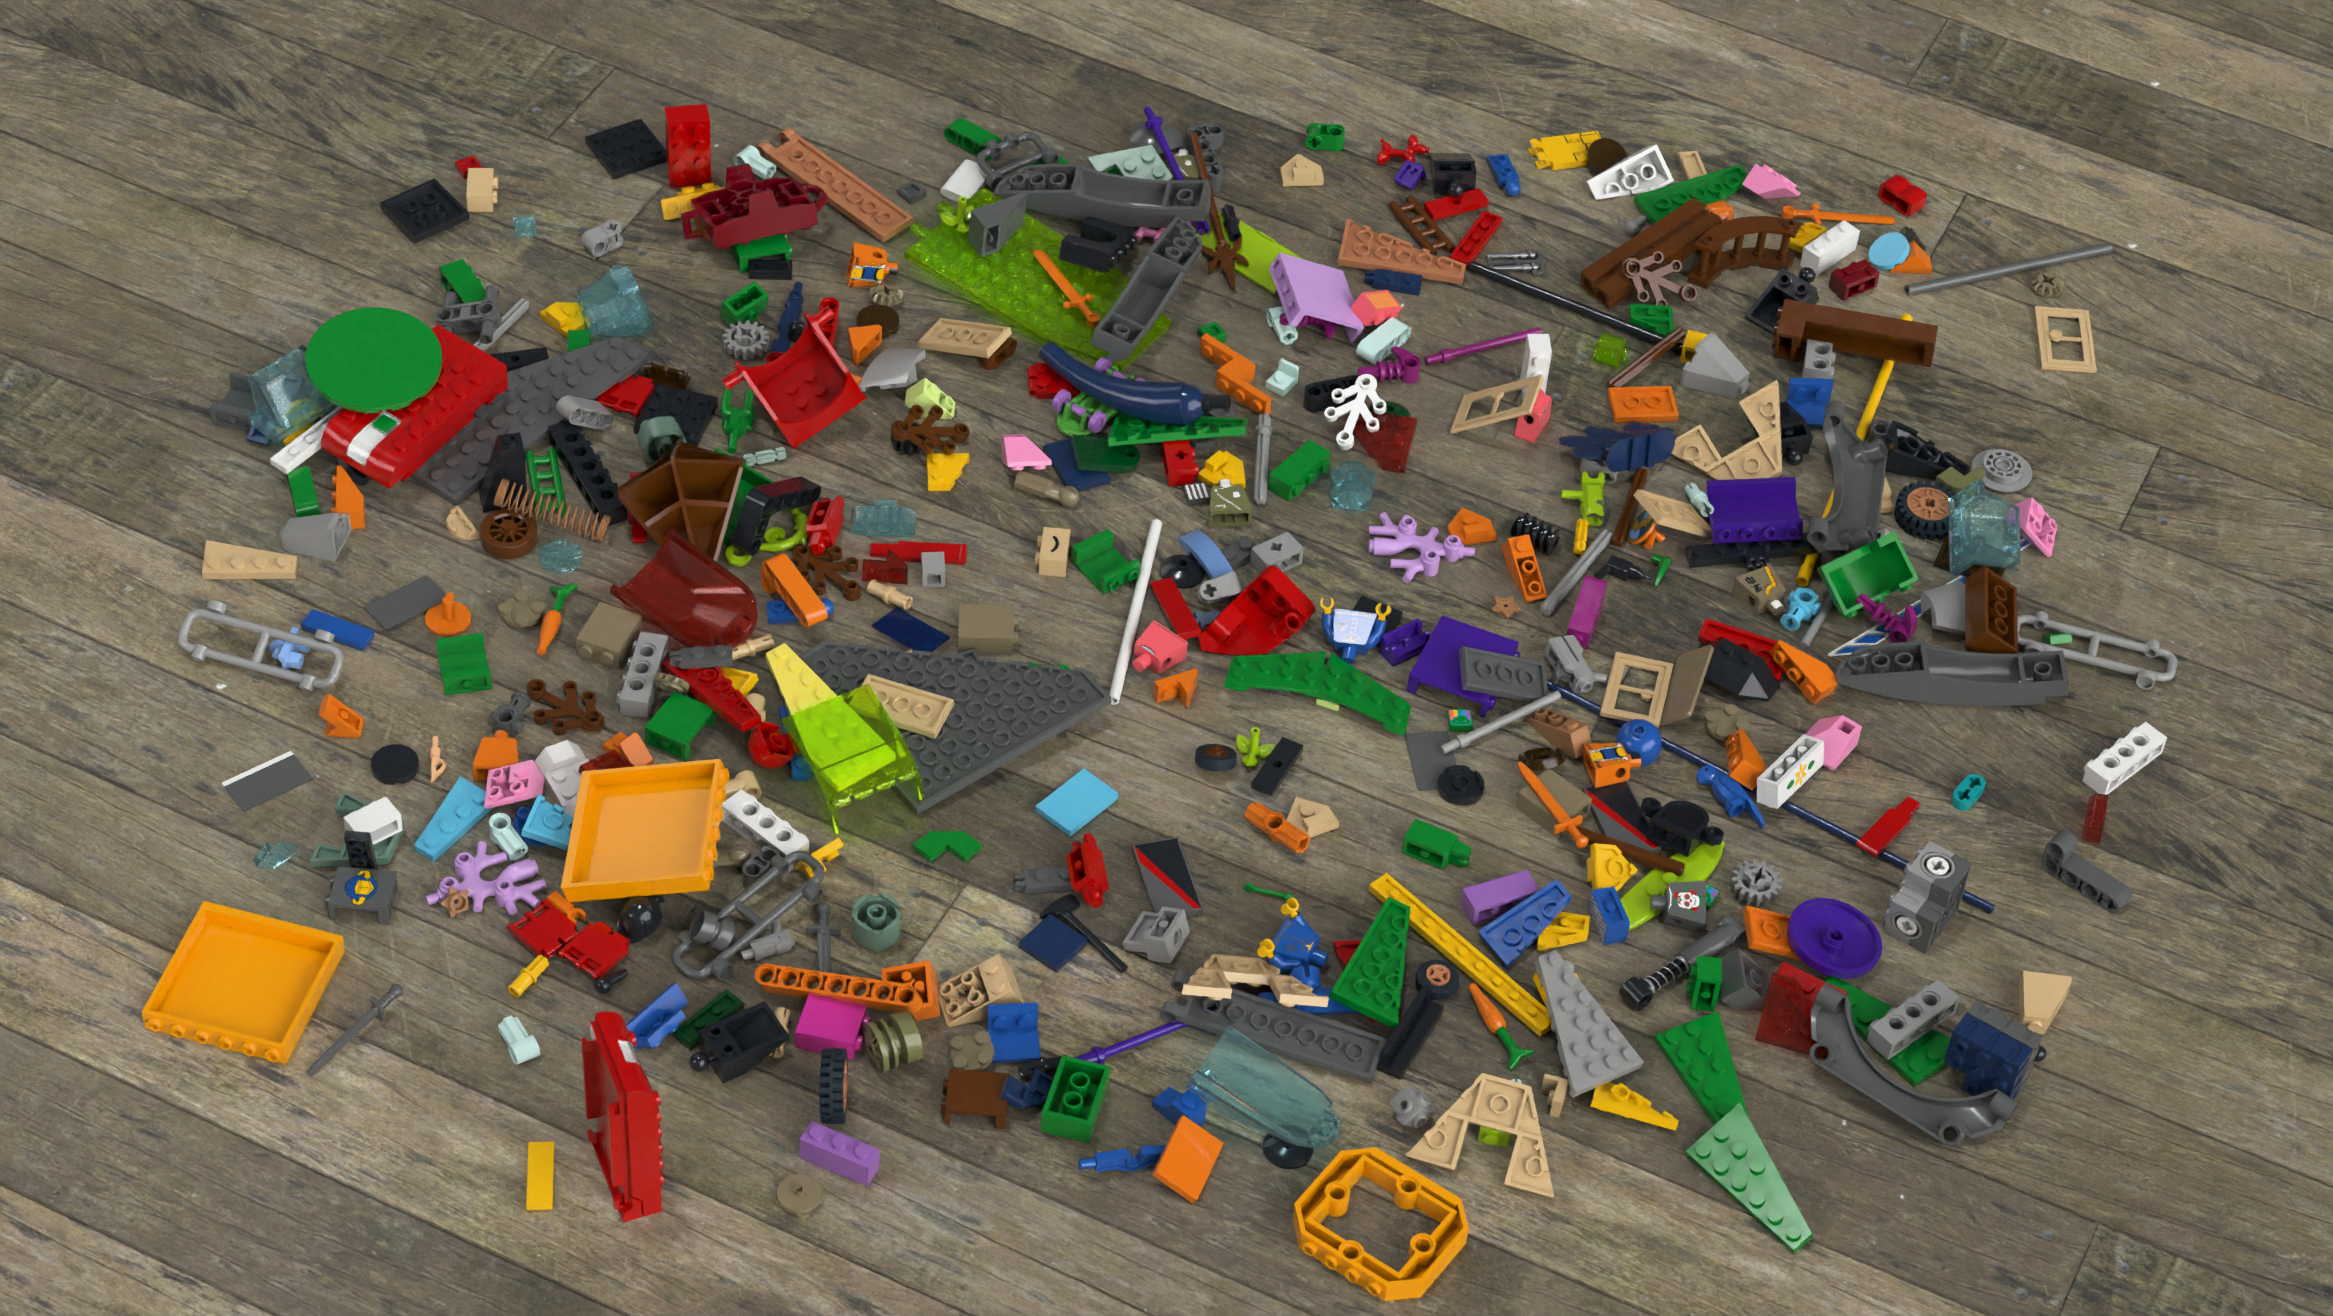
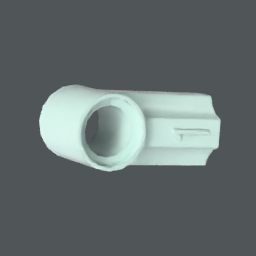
M749 145L733 157L735 166L748 163L751 166L752 172L763 179L772 178L776 172V165L761 157L759 151L754 146Z
M1283 306L1268 308L1266 316L1269 327H1274L1280 342H1283L1285 345L1292 344L1298 338V333L1295 326H1285L1279 323V316L1285 313Z
M496 813L490 817V840L499 845L503 852L505 851L509 860L517 861L522 859L528 852V846L512 827L510 817L504 813Z
M508 1016L504 1018L498 1025V1030L508 1045V1051L514 1064L518 1065L540 1056V1048L535 1037L528 1035L518 1017Z

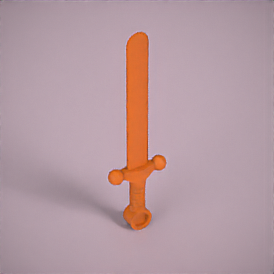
M1818 203L1811 205L1812 210H1798L1791 206H1784L1781 213L1782 218H1808L1820 226L1822 225L1820 219L1879 224L1895 223V219L1890 216L1819 211Z
M1035 250L1033 252L1035 258L1070 300L1063 303V308H1078L1087 319L1086 324L1091 328H1096L1099 324L1100 316L1097 313H1092L1085 304L1093 300V295L1089 293L1085 296H1080L1043 250Z

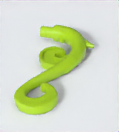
M794 508L791 514L795 518L794 522L796 523L793 529H797V532L785 540V531L779 527H772L765 532V543L761 544L759 551L779 552L797 547L801 543L806 545L808 537L806 533L808 517L806 514L802 513L799 508ZM732 545L726 549L725 559L733 567H743L751 560V556L748 554L735 556L734 553L738 549Z

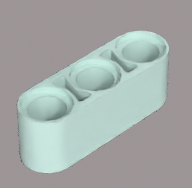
M1391 317L1359 343L1356 354L1371 364L1376 365L1377 361H1382L1392 353L1391 348L1394 346L1400 347L1408 340L1411 334V327Z

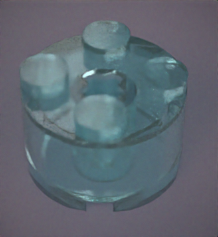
M1345 461L1336 468L1335 466L1333 468L1330 479L1329 498L1335 509L1360 512L1368 509L1373 500L1375 473L1372 469L1370 471L1365 468L1366 465L1358 461Z

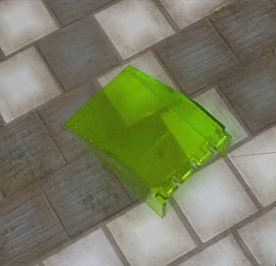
M869 684L781 719L835 835L840 833L835 809L851 804L850 796L852 795L855 801L873 795L872 787L874 786L877 792L895 786L894 778L896 777L900 783L910 780L918 799H924L921 776L917 770L915 760L902 734Z

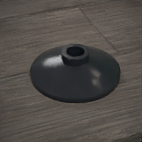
M1178 554L1170 556L1162 562L1160 576L1162 579L1172 577L1177 588L1187 589L1195 587L1202 582L1205 570L1195 557Z
M1284 1126L1276 1128L1266 1135L1263 1142L1265 1157L1270 1163L1279 1168L1296 1169L1302 1167L1310 1161L1313 1155L1314 1147L1311 1138L1304 1131L1295 1127Z

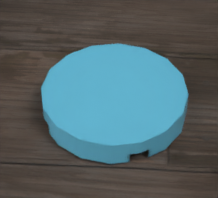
M1897 232L1880 236L1870 247V261L1877 269L1889 270L1895 268L1894 265L1901 264L1909 255L1910 245L1903 234Z

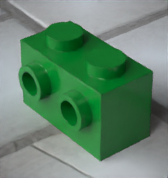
M1697 956L1695 965L1690 967L1689 979L1691 981H1687L1686 995L1690 996V1009L1715 1012L1722 982V958Z

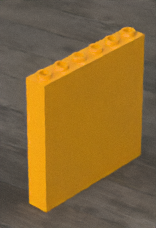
M721 759L582 771L561 889L568 902L708 891L710 882L714 879L713 862L717 859L716 843L720 840L719 824L723 820L722 805L726 801L725 786L729 782V771L724 767Z
M203 901L142 1010L144 1028L153 1032L159 1031L170 1034L177 1038L194 1040L200 1044L217 1046L223 1050H232L247 1056L264 1058L270 1062L287 1064L345 953L343 936Z

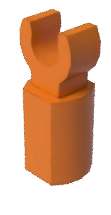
M554 891L547 896L546 900L575 924L576 920L574 918H580L582 921L586 920L585 911L575 908L574 904L568 902L559 892Z

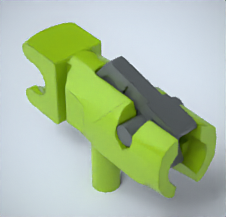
M1583 471L1580 491L1562 489L1561 498L1582 501L1580 511L1583 519L1588 520L1589 526L1602 525L1610 504V498L1604 495L1603 490L1604 473L1599 472L1598 477L1593 479L1588 476L1587 471Z

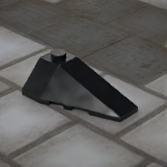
M1894 420L1891 422L1884 440L1888 449L1886 470L1899 475L1935 480L1939 474L1949 467H1953L1964 476L1970 472V466L1951 453H1943L1934 446L1936 443L1930 439L1926 442L1917 436L1918 431Z

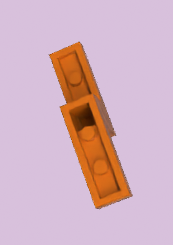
M1204 334L1200 340L1199 353L1221 367L1216 372L1215 387L1229 394L1236 401L1259 415L1264 413L1270 414L1272 398L1249 384L1254 380L1256 364L1209 334Z

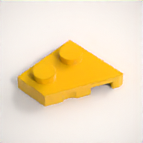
M944 453L927 454L928 491H951L955 485V480L962 474V468L965 464L969 463V453H952L951 455Z
M1560 912L1538 936L1537 950L1542 951L1587 941L1590 916Z

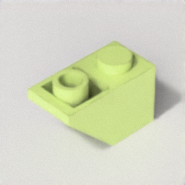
M924 378L906 390L905 406L909 409L913 405L921 406L924 410L921 417L927 418L931 407L937 405L943 409V415L940 419L954 418L956 402L928 379Z

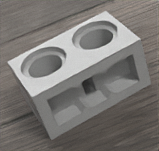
M1807 339L1802 378L1833 379L1835 367L1831 365H1834L1836 352H1832L1833 343Z

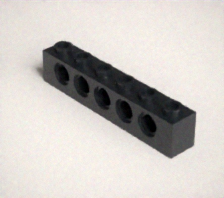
M567 420L548 426V437L551 447L556 450L558 458L586 503L592 509L593 514L596 516L597 512H599L598 522L601 523L605 514L611 517L609 526L627 520L628 509L618 499L617 489L619 487L616 482H612L609 470L607 468L604 469L600 456L598 454L595 455L591 442L589 440L586 441L581 426L571 424Z

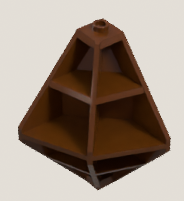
M678 439L671 451L645 471L619 486L617 489L618 499L684 575L705 581L717 564L742 475L743 462L739 457L702 449L685 443L682 439Z

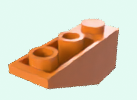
M342 465L337 466V475L332 476L333 488H336V491H332V504H336V507H331V513L350 514L351 529H365L364 496Z
M1529 534L1508 538L1501 546L1507 569L1525 603L1546 599L1547 593Z
M1781 640L1775 644L1769 653L1773 660L1786 672L1789 679L1799 687L1803 695L1813 705L1832 694L1839 684L1837 683L1836 675L1825 663Z
M1739 728L1726 741L1729 776L1750 790H1753L1757 785V778L1766 771L1765 762L1744 730Z

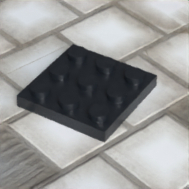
M642 119L585 137L586 145L612 179L666 162L665 148Z
M435 178L380 202L381 209L414 243L470 219L469 212Z
M655 383L654 389L646 400L633 427L634 434H638L640 425L644 420L671 416L679 424L687 443L697 447L718 404V397Z

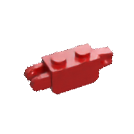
M836 496L834 500L825 497L821 502H814L806 522V533L814 555H821L826 548L835 545L844 521L842 512L845 505L842 496Z
M1086 833L1082 836L1083 844L1080 841L1072 843V852L1066 855L1071 886L1082 895L1088 905L1096 909L1103 904L1102 893L1109 889L1103 853L1097 849L1095 838L1091 833Z

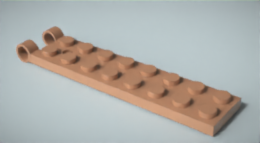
M789 127L778 133L779 141L782 144L775 149L767 141L755 147L761 157L768 159L798 182L821 187L828 196L827 203L881 242L887 241L911 226L914 222V217L800 137Z

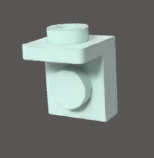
M1282 358L1279 360L1278 370L1266 381L1265 388L1284 397L1298 383L1299 367Z

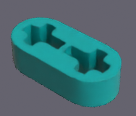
M1978 774L1968 775L1954 790L1951 799L1952 806L1961 811L1970 809L1983 794L1986 785L1985 779Z

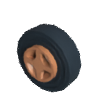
M1429 960L1418 968L1415 985L1418 991L1421 990L1424 984L1431 987L1429 999L1445 1000L1453 996L1459 987V974L1451 963L1444 960Z

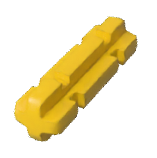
M1579 518L1577 520L1573 547L1575 555H1582L1585 552L1589 524L1587 519Z

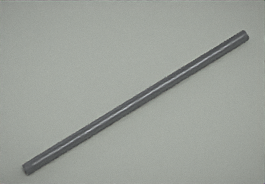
M2111 243L2095 245L1905 285L1904 290L1907 295L2108 254L2112 253L2113 247Z

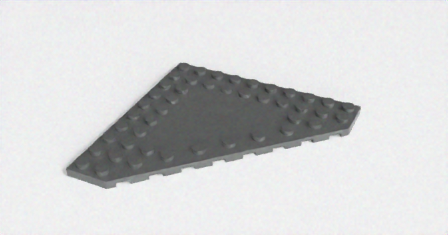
M824 641L798 655L848 707L868 674L954 699V706L936 739L858 716L896 754V761L878 771L917 815L1111 704V696L1084 668L1075 667L1074 670L1061 669V666L1042 664L1039 667L1030 666L1028 662L1011 660L1009 663L996 662V659L977 657V660L965 659L963 655L945 654L944 656L931 655V652L912 650V653L899 652V648L890 647L871 649L867 648V645L848 643V646L835 645L834 641Z

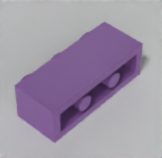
M1525 870L1464 888L1460 905L1471 924L1476 925L1499 918L1540 889L1529 871Z
M811 1121L799 1139L800 1158L868 1186L880 1168V1149Z

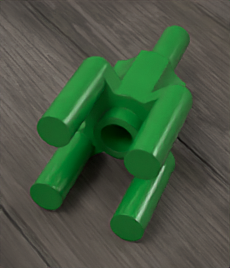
M728 389L723 390L720 412L723 415L721 427L724 434L729 436L727 452L730 454L736 452L738 439L745 435V432L752 430L755 407L752 406L754 396L752 390L745 391L744 403L741 409L733 408L730 405L732 391Z

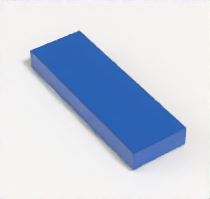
M314 609L311 610L301 623V629L312 634H315L317 629L330 632L335 635L333 641L360 651H364L375 636L374 630Z

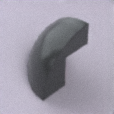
M1146 121L1133 125L1130 131L1131 149L1152 145L1158 155H1163L1153 130L1146 129ZM1165 124L1160 126L1172 152L1187 146L1185 140L1175 128Z

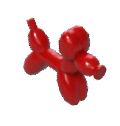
M1413 134L1409 136L1407 147L1404 150L1393 149L1382 138L1380 139L1381 151L1377 155L1376 163L1377 165H1384L1391 157L1403 158L1404 163L1406 160L1414 163L1416 162L1414 154H1429L1430 147L1426 148L1425 145L1418 144V138Z

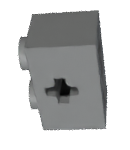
M1286 532L1251 548L1250 565L1258 573H1261L1270 565L1276 566L1282 572H1285L1302 564L1304 548L1289 532Z

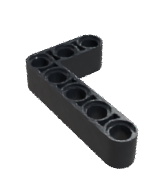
M799 476L753 487L745 498L731 545L750 556H754L761 547L771 514L813 504L820 496L821 486Z

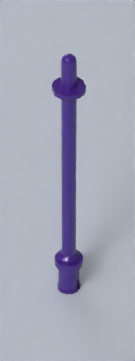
M1145 107L1144 113L1148 119L1145 122L1146 129L1153 130L1175 179L1185 180L1160 128L1163 124L1162 118L1155 116L1151 107ZM1206 219L1205 221H1191L1194 222L1200 236L1204 235L1203 229L1205 234L1210 232L1211 228Z
M1213 1005L1207 1007L1210 1011L1216 1010V1007ZM1179 1021L1176 1023L1169 1022L1104 1049L1095 1046L1091 1048V1051L1073 1058L1104 1065L1108 1057L1189 1025Z

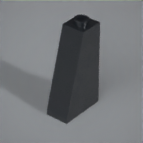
M520 432L497 435L479 493L483 513L508 508V503L504 508L494 505V499L503 478L510 481L503 505L509 496L514 482H516L510 507L521 485L523 487L517 507L520 506L527 491L525 456ZM528 498L526 499L525 506H528Z

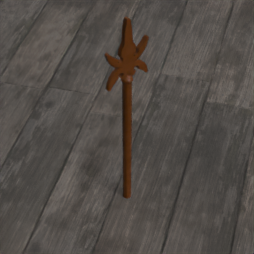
M1191 132L1189 138L1200 179L1209 180L1197 133ZM1210 185L1211 204L1209 213L1217 240V246L1215 247L1217 252L1202 245V250L1206 255L1213 258L1208 266V274L1210 275L1217 267V263L1220 262L1219 266L1226 274L1232 290H1235V260L1233 259L1247 267L1249 262L1244 256L1237 254L1242 246V237L1238 238L1237 242L1233 244L1232 249H1230L1231 245L1225 240Z

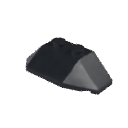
M1724 638L1702 643L1698 647L1712 645L1714 648L1704 680L1741 699H1761L1768 702L1779 690L1780 684L1765 660Z

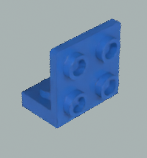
M1789 378L1785 396L1786 402L1806 420L1809 427H1823L1825 407L1830 402L1833 380Z
M1038 1003L993 1004L987 1006V1031L995 1050L991 1063L1040 1060L1037 1027Z

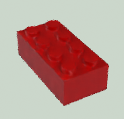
M707 104L665 107L666 164L670 188L699 186L712 182L710 118Z

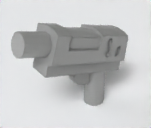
M776 919L771 924L772 931L764 933V937L751 940L748 943V949L741 951L740 956L742 961L751 958L755 962L760 961L762 958L773 954L778 955L791 951L795 941L790 938L788 929L781 931V922L779 919Z

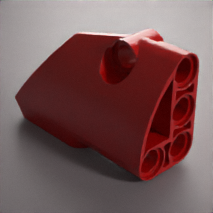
M1273 565L1267 566L1234 601L1230 602L1201 633V636L1197 637L1200 651L1232 656L1266 655L1302 629L1303 625L1315 613V605L1279 568Z

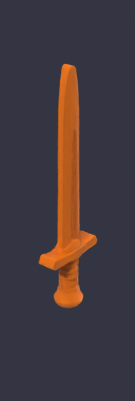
M1518 762V769L1526 782L1558 821L1559 824L1554 825V834L1567 831L1575 840L1577 848L1586 847L1589 842L1588 837L1582 835L1576 828L1577 825L1582 823L1583 816L1578 815L1571 819L1537 776L1525 764Z

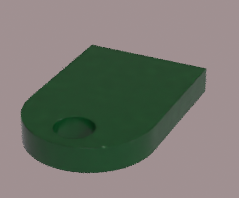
M1073 435L1071 439L1078 470L1129 473L1138 466L1140 453L1132 444L1108 446V437Z

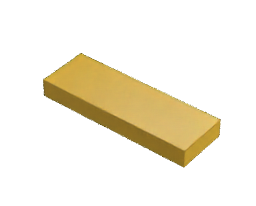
M554 1141L528 1142L527 1210H553Z

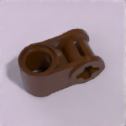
M1008 337L989 358L981 357V367L987 370L998 368L1002 362L1013 355L1017 347V341Z

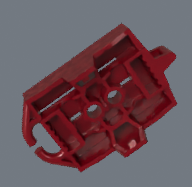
M748 163L728 167L726 169V185L724 189L711 191L697 198L690 199L692 210L681 214L684 238L694 239L703 237L715 248L726 249L733 244H747L751 240L776 234L786 235L798 229L808 230L812 226L818 225L817 213L827 203L828 196L821 187L799 183L791 176L772 177L756 181L751 166ZM808 193H814L819 198L811 200ZM690 219H694V222L697 227V229L693 231L691 229Z

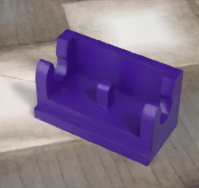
M1419 618L1381 635L1379 653L1394 667L1421 654L1430 638L1429 631L1427 630L1422 633V622Z

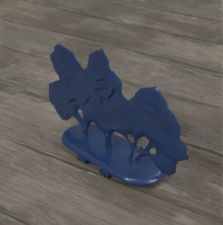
M1630 421L1624 425V432H1618L1610 428L1600 429L1588 426L1583 431L1587 436H1564L1559 438V444L1575 447L1572 454L1582 459L1596 460L1601 458L1602 454H1607L1606 464L1609 470L1613 472L1628 470L1631 472L1639 467H1652L1655 463L1666 460L1674 449L1676 436L1672 433L1674 430L1669 427Z

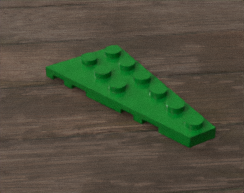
M1828 976L1823 979V981L1847 992L1857 1034L1912 1087H1915L1949 1065L1944 1062L1950 1038L1934 1029L1887 1060L1867 1042L1868 1028L1874 1020H1880L1885 1017L1893 1007L1840 978Z

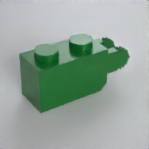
M1415 819L1403 838L1401 853L1439 869L1447 868L1449 864L1466 868L1470 864L1469 856H1471L1472 848L1459 842V836Z

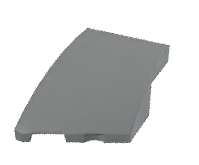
M887 348L869 365L859 383V388L862 392L870 387H879L880 390L907 387L918 381L915 364L926 358L925 349Z
M1961 581L1952 582L1921 593V614L1932 616L1933 629L1965 636V586Z

